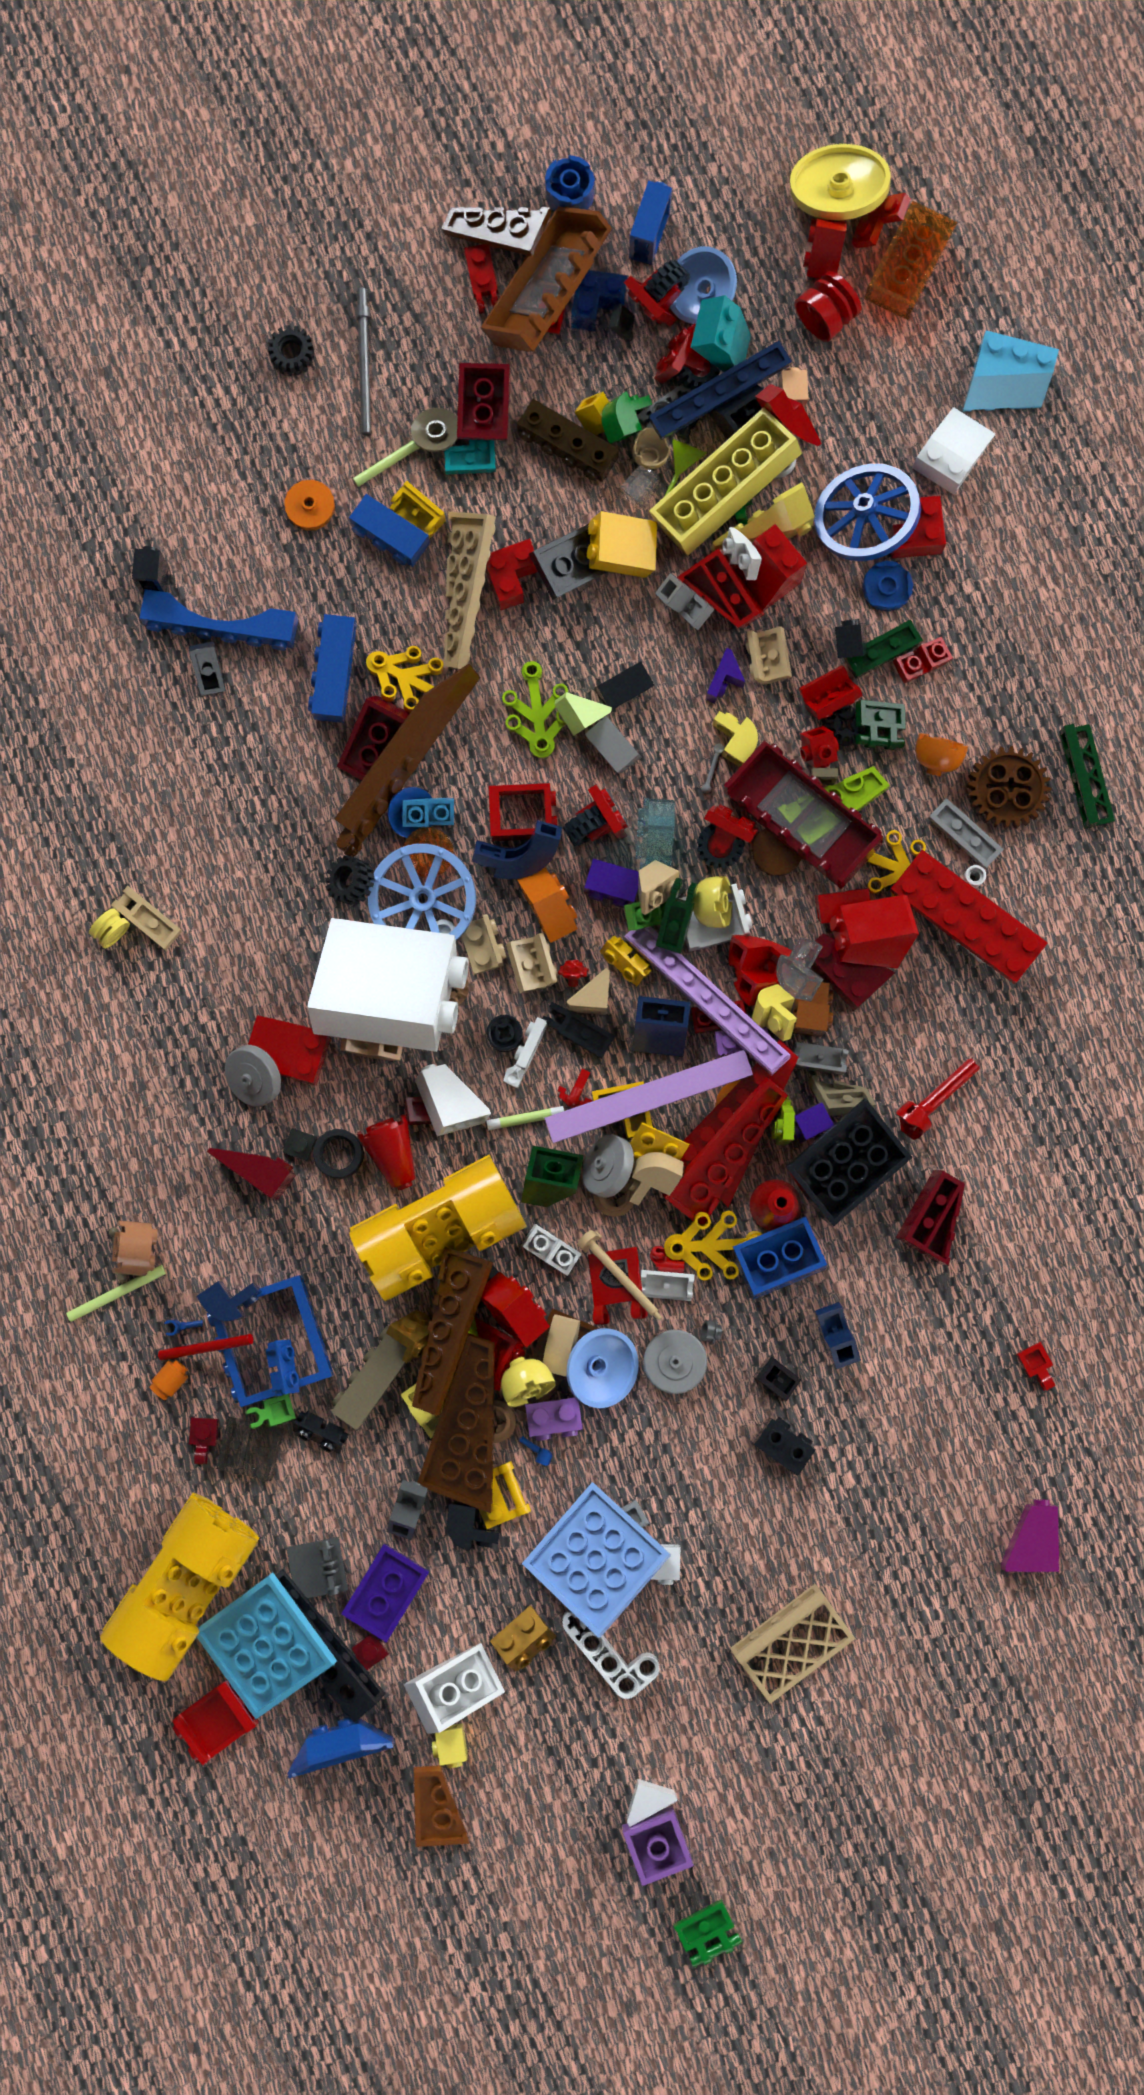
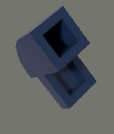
M217 1281L196 1297L206 1312L213 1318L221 1321H236L246 1317L240 1307L244 1305L245 1308H248L259 1300L257 1295L262 1291L256 1283H251L235 1296H232L223 1281Z
M840 1302L815 1310L819 1325L818 1329L834 1367L839 1369L861 1361L855 1338L848 1328Z

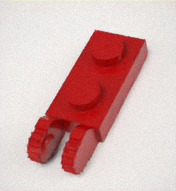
M483 244L464 248L473 297L476 298L479 314L484 313L485 310L482 296L491 295L492 308L498 301V288L489 246Z

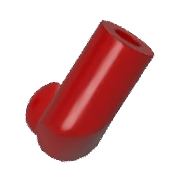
M658 1245L652 1248L650 1259L659 1271L684 1274L685 1261L671 1260L666 1255L665 1249L662 1246Z

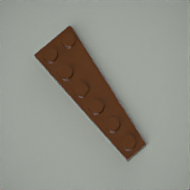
M448 1247L444 1248L438 1276L440 1284L437 1295H434L433 1305L435 1308L432 1321H429L427 1329L430 1332L427 1346L423 1349L422 1364L418 1373L412 1407L439 1416L493 1262Z

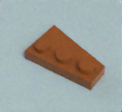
M441 1765L414 1767L416 1847L470 1844L468 1833Z

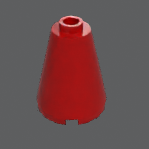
M400 1115V1121H394L392 1117L366 1128L367 1133L364 1135L361 1131L357 1133L359 1141L391 1188L397 1187L398 1191L412 1186L411 1181L416 1179L406 1115Z
M779 1179L767 1180L758 1185L751 1195V1215L754 1221L766 1230L772 1231L798 1220L801 1214L802 1202L800 1195L794 1186L786 1181ZM778 1198L783 1202V1208L777 1206L776 1201Z

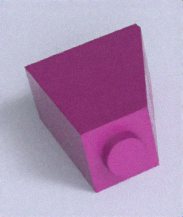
M1034 1499V1504L1025 1505L1001 1561L1002 1570L1005 1572H1059L1058 1506L1050 1504L1049 1499Z

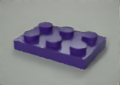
M384 1543L341 1614L387 1643L430 1571Z

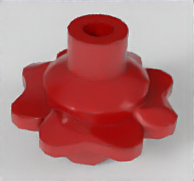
M567 960L563 966H560L558 974L568 979V986L576 987L578 986V979L587 977L589 969L584 967L583 963L579 960Z

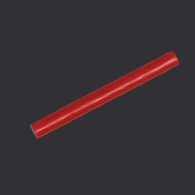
M252 1334L169 1348L159 1350L158 1357L163 1361L253 1344L254 1338Z

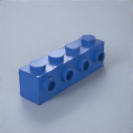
M324 614L323 622H319L318 637L321 638L320 647L315 648L314 660L318 662L317 672L313 671L311 686L315 687L314 696H309L308 711L311 712L314 720L345 723L357 630L355 617Z

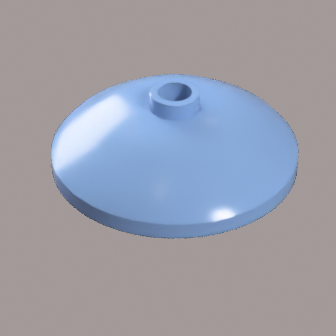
M702 246L687 251L677 260L690 274V280L684 286L685 289L670 306L673 313L679 319L689 324H696L701 300L725 295L733 301L737 286L736 272L731 260L723 252L713 247ZM711 286L710 292L706 294V289Z
M609 1328L596 1329L584 1335L573 1347L567 1363V1381L573 1395L580 1402L594 1408H607L623 1400L631 1391L638 1375L639 1360L634 1344L623 1333ZM596 1361V1366L592 1368L593 1362Z

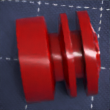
M828 271L822 275L821 279L814 283L813 288L807 289L794 303L795 311L802 324L817 339L824 342L832 340L842 330L843 325L849 324L852 318L857 317L862 310L860 299L855 290L842 276L833 271Z

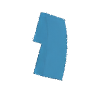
M454 798L403 800V827L454 825Z

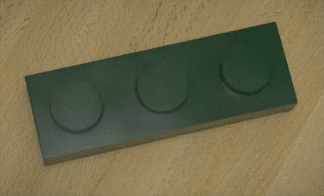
M910 619L867 642L866 655L843 659L855 679H858L922 644L923 639Z

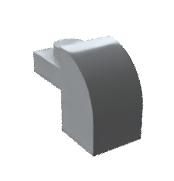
M672 573L668 575L655 592L667 606L681 614L698 630L714 611L706 600L697 595L695 591Z

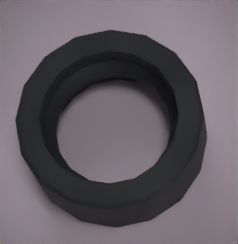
M333 1129L326 1131L318 1138L314 1145L313 1158L315 1165L323 1174L330 1178L344 1179L351 1177L359 1170L363 1163L364 1150L361 1142L354 1134L344 1129ZM334 1139L348 1141L354 1150L351 1164L340 1170L329 1167L323 1157L324 1148Z

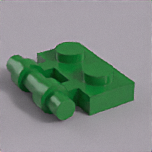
M722 1899L673 1924L685 1951L688 1952L694 1948L698 1951L697 1954L689 1957L694 1968L703 1963L707 1965L713 1962L712 1959L724 1952L728 1954L734 1951V1947L743 1943L738 1932L730 1937L726 1934V1931L735 1926ZM717 1936L719 1937L720 1942L706 1948L705 1942Z

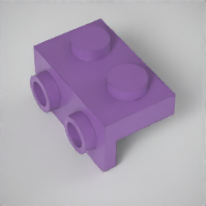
M576 1397L525 1404L529 1436H535L536 1441L552 1439L551 1434L562 1432V1437L578 1435L577 1430H582L579 1400Z

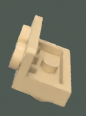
M779 626L758 633L753 630L747 631L746 649L751 655L750 673L752 678L763 685L791 678L792 674L784 628Z
M544 933L506 944L520 994L548 988L557 982V970L554 964H552L550 945L545 939Z

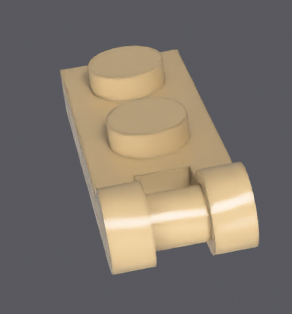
M127 886L123 890L124 894L119 900L115 899L111 906L164 950H167L183 931L132 888ZM132 900L135 901V906L128 910L126 908Z

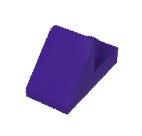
M726 648L706 695L705 700L714 704L717 697L723 698L728 684L724 683V681L742 689L745 685L741 670L732 650Z

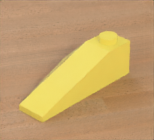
M799 483L773 499L774 504L768 510L761 511L759 509L753 513V516L747 521L748 524L745 526L743 523H740L733 528L741 532L751 543L774 524L778 526L787 539L797 534L799 536L805 535L812 529L811 526L813 525L815 515L803 483ZM728 532L712 542V552L718 548L723 549V540L727 538Z

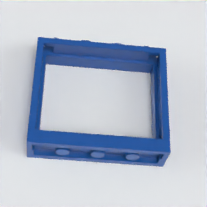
M302 1275L260 1288L262 1292L257 1295L260 1298L289 1287L293 1289L319 1370L318 1373L299 1379V1388L335 1376ZM207 1313L210 1326L216 1328L218 1337L215 1340L229 1338L224 1321L215 1319ZM233 1349L218 1350L219 1353L223 1352L226 1360L223 1363L224 1372L227 1378L231 1377L234 1387L231 1388V1394L234 1402L239 1403L240 1407L276 1396L275 1392H272V1388L247 1396Z

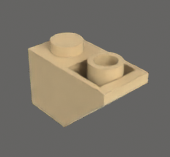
M657 860L639 870L638 894L642 914H648L667 901L671 895L675 879L679 878L678 870Z

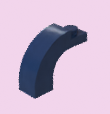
M537 820L531 838L525 844L515 848H504L477 840L471 862L478 863L483 867L495 868L494 877L520 879L528 877L542 870L552 860L560 842L562 827Z

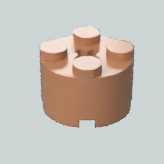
M118 1220L116 1226L122 1227L121 1231L115 1232L112 1262H117V1268H112V1272L115 1274L146 1276L148 1271L154 1270L155 1255H151L152 1245H156L158 1231L152 1228L151 1223Z

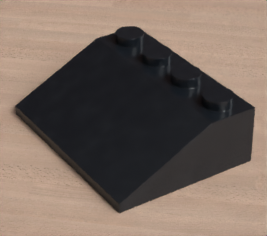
M864 1098L785 1168L821 1218L830 1225L835 1226L913 1157L870 1102Z

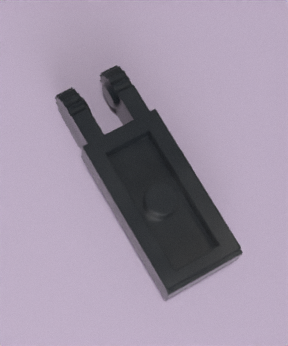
M551 1002L549 1008L566 1018L560 1025L552 1018L543 1016L542 1019L546 1021L547 1025L556 1030L561 1036L602 1059L615 1036L574 1011H568L558 1004Z

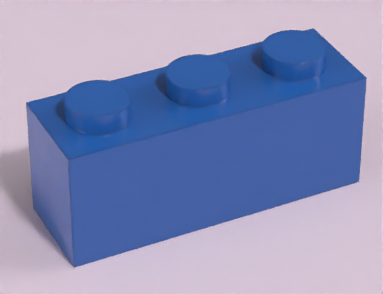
M365 494L349 516L352 526L351 530L361 538L367 536L373 540L372 544L377 549L383 552L388 550L394 554L393 558L401 565L405 566L407 563L413 567L430 544L428 534L368 494Z

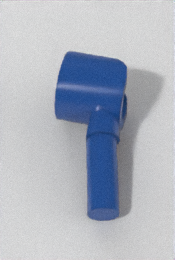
M168 1320L164 1323H173L175 1325L174 1332L165 1333L168 1336L178 1335L182 1330L203 1327V1320L192 1322Z
M524 1436L520 1438L519 1442L533 1452L538 1453L535 1462L545 1466L550 1464L552 1459L551 1451L536 1446Z

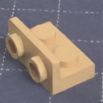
M488 914L482 915L483 918L471 921L469 927L462 935L474 975L504 966L502 959L507 958L503 944L497 945L494 936L499 934L494 919L489 920Z

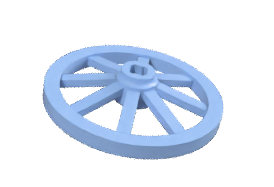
M431 844L407 845L389 854L374 871V879L370 881L374 883V886L368 889L371 891L368 896V908L374 924L387 926L383 920L384 918L413 907L414 911L406 926L407 929H415L422 912H424L431 932L440 933L432 910L434 907L461 919L454 930L449 933L450 935H455V941L469 927L476 908L475 884L465 864L450 851ZM417 853L435 855L424 886L409 855ZM400 859H402L414 885L413 890L384 878L389 868ZM445 859L458 871L461 878L433 890L432 888L442 860ZM380 885L408 896L409 900L380 911L378 904ZM465 886L466 905L464 912L437 900V897ZM423 893L428 897L426 903L419 902Z

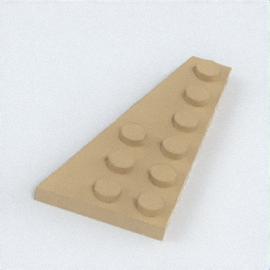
M448 512V520L452 521V533H448V543L452 545V554L447 558L446 597L450 598V610H446L445 620L449 621L450 626L449 632L445 635L444 666L461 669L467 665L470 659L469 650L471 640L475 634L474 625L480 608L481 590L485 583L486 564L490 558L491 539L495 532L496 517L492 515Z

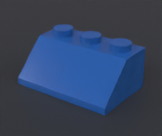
M806 1217L733 1246L740 1270L753 1300L822 1272L827 1268L826 1260Z

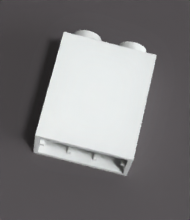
M331 918L307 1006L313 1034L437 1052L441 1033L453 1034L456 1028L458 1002L449 1001L452 987L464 989L468 975L469 961L467 957L457 956L455 935Z

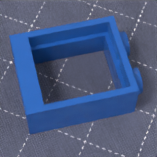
M648 180L630 233L629 259L649 265L653 264L671 208L672 187H668L663 182Z

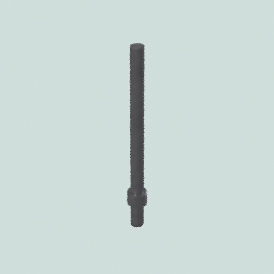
M358 288L355 319L358 321L361 434L371 435L368 343L370 308L367 306V289Z

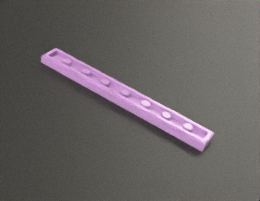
M651 926L631 930L624 936L625 940L770 1075H773L791 1058V1055L685 957L679 953L657 947L658 933Z
M745 1050L548 1116L545 1118L552 1142L556 1143L752 1076L753 1073Z

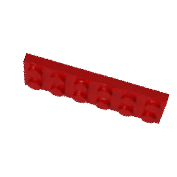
M921 850L890 889V892L895 896L907 895L911 908L1014 985L1048 944L1047 941L924 850Z

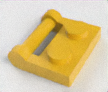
M512 1461L493 1468V1511L488 1513L479 1509L487 1529L531 1511L529 1503L526 1504L512 1471L514 1469ZM503 1474L516 1507L510 1511L495 1477Z

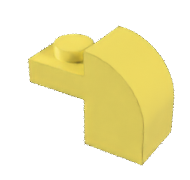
M719 711L713 720L712 726L731 738L724 748L722 756L740 768L756 749L758 742L757 729L748 717L740 725L735 716Z
M779 984L762 989L757 997L752 1020L761 1028L767 1027L782 1041L791 1039L797 1019L791 1013L795 998Z

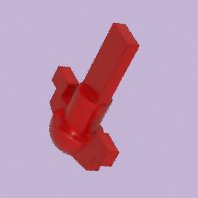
M581 1069L570 1095L565 1094L566 1088L559 1086L557 1091L560 1092L558 1098L570 1108L592 1102L593 1100L586 1097L584 1102L579 1100L591 1072Z

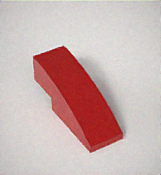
M769 384L755 396L760 406L771 413L793 436L815 446L822 444L802 403L788 398L784 389Z

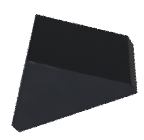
M769 1355L753 1376L785 1401L789 1399L801 1382L798 1376Z

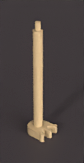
M593 1230L585 1233L579 1239L577 1245L585 1253L590 1249L643 1308L660 1321L662 1316L658 1313L659 1310L595 1242L601 1239L602 1236Z

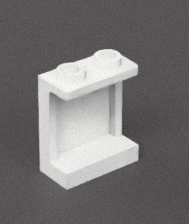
M737 884L731 885L732 893H727L728 902L733 903L730 925L726 926V928L707 927L701 924L696 919L694 911L692 912L685 939L688 952L730 942L732 935L749 936V929H753L750 915L744 913L742 905L746 904L745 896L742 889L738 890ZM682 897V898H679V899H682V900H685V901H686V898H687V897Z

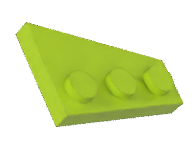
M787 1096L777 1112V1121L772 1123L771 1139H776V1145L786 1146L794 1140L795 1112L793 1107L790 1106L789 1096Z

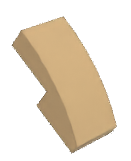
M556 1314L553 1316L543 1363L549 1368L551 1373L567 1377V1363L570 1353L578 1340L580 1320Z

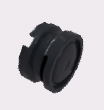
M499 1015L489 1022L487 1039L495 1050L511 1052L521 1044L523 1029L515 1017Z

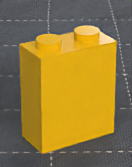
M600 511L590 520L588 533L591 535V541L587 550V558L590 559L589 568L637 577H647L655 571L657 521Z

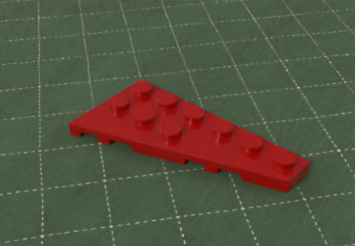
M781 1040L777 1043L791 1055V1058L773 1075H770L757 1063L751 1069L753 1075L741 1079L683 1140L689 1144L680 1160L685 1167L688 1166L766 1076L784 1090L799 1057ZM760 1140L757 1144L753 1145L746 1156L747 1160L743 1166L740 1165L733 1176V1182L729 1188L726 1187L719 1198L727 1207L730 1206Z

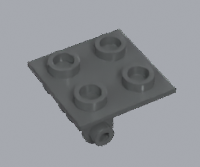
M339 1537L286 1547L291 1578L307 1598L327 1594L331 1596L348 1590Z

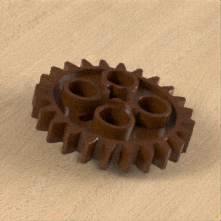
M1000 746L997 754L991 749L988 752V758L982 755L979 759L981 764L975 763L972 768L976 772H970L968 775L973 781L968 782L966 787L973 789V791L967 795V798H975L971 808L979 807L980 810L976 815L985 814V823L993 819L995 828L1000 822H1003L1004 830L1009 828L1010 823L1013 824L1015 829H1018L1020 821L1027 826L1030 823L1029 817L1036 820L1039 817L1037 812L1042 813L1045 810L1041 803H1047L1050 798L1044 795L1052 789L1045 786L1051 780L1050 777H1043L1047 768H1038L1041 759L1033 762L1031 760L1033 757L1032 752L1024 756V748H1021L1018 753H1014L1013 746H1010L1005 753L1004 748ZM996 769L1000 771L1002 779H995L991 775V770ZM1017 771L1026 773L1028 780L1021 781L1018 779ZM1006 783H1009L1010 788H1014L1011 792H1008V788L1004 787ZM989 784L994 788H987L986 785ZM1030 787V788H1031V791H1028V790H1026V789H1020V788ZM995 794L999 796L1001 804L992 803L990 795ZM1021 796L1025 798L1026 806L1018 805L1015 797Z

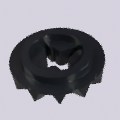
M844 706L833 712L826 719L825 727L833 731L834 737L840 746L856 744V736L858 734H865V728L856 727V709L852 706ZM853 718L850 726L852 731L846 728L839 733L838 731L842 725L840 720L847 722Z

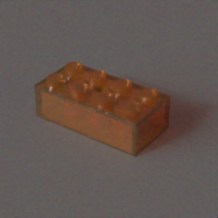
M912 201L868 284L864 299L909 321L953 237L958 222Z

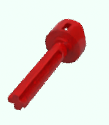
M971 1058L965 1061L918 1105L912 1101H907L896 1111V1115L900 1118L901 1131L912 1140H916L932 1127L928 1116L980 1069L975 1060Z

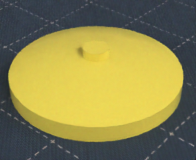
M834 144L821 147L805 155L794 166L790 177L791 196L801 210L814 217L825 220L857 218L870 213L886 199L890 190V169L887 162L878 153L863 146Z

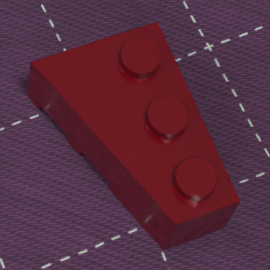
M824 933L801 954L813 969L827 983H830V987L853 1011L860 1007L896 973L887 967L841 962L838 950L835 948V939Z

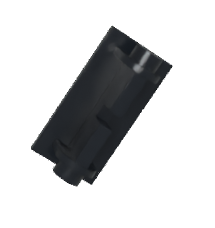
M301 1411L293 1426L296 1436L304 1441L309 1442L312 1440L320 1444V1448L328 1453L336 1452L340 1454L343 1446L342 1443L345 1444L349 1436L345 1432L346 1429L328 1422L324 1430L320 1428L324 1421L323 1418L309 1411L306 1413Z

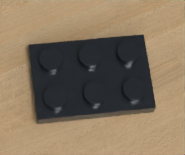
M589 524L529 553L552 600L608 572L589 568L590 559L587 558V550L591 541V535L588 533Z

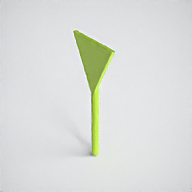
M672 438L675 474L665 496L674 489L679 475L707 454V452Z

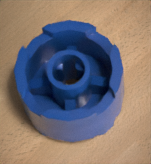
M568 155V158L557 162L554 160L547 168L545 175L546 201L554 212L558 206L588 210L593 203L595 177L590 169V164L581 157Z

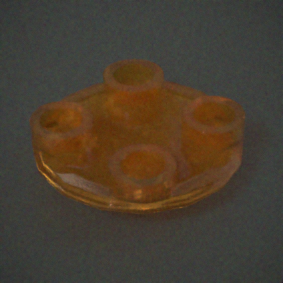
M420 827L418 830L413 831L404 843V846L412 844L436 845L453 853V844L450 838L443 831L433 827ZM428 853L409 855L417 874L421 877H428L435 855ZM445 859L442 860L437 876L443 874L451 865Z

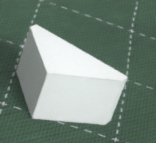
M637 1779L627 1813L629 1827L678 1801L675 1791Z

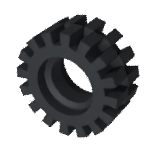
M286 325L287 330L285 331L280 327L278 328L279 334L273 332V340L269 339L268 353L274 368L276 370L279 369L282 374L287 372L288 376H292V372H296V375H300V370L303 369L306 372L308 370L307 366H312L313 364L312 358H315L311 337L307 335L304 329L300 331L299 326H294V330H292L290 325ZM289 343L299 345L301 348L300 354L295 358L284 357L282 349L285 345Z
M344 855L343 858H337L338 863L333 862L331 864L333 869H328L327 871L330 877L325 878V882L329 883V885L325 886L326 890L330 891L328 893L329 896L348 905L360 904L359 901L364 902L366 900L364 895L369 896L371 891L368 889L374 886V883L370 882L371 879H374V874L370 873L373 871L372 867L368 866L367 862L352 856ZM353 872L352 883L347 888V879L349 875Z

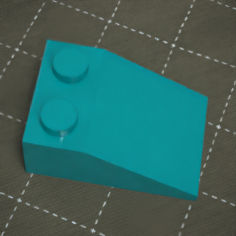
M723 295L701 300L691 348L725 372L746 360L751 333L741 308L727 296Z

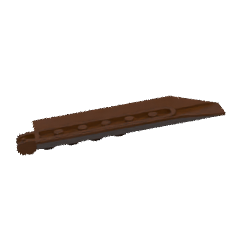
M467 664L424 693L335 817V820L344 826L339 838H337L336 846L344 851L345 855L354 857L361 851L363 841L372 832L373 827L381 816L387 811L391 799L397 792L402 790L403 785L417 769L421 760L481 678L470 664Z

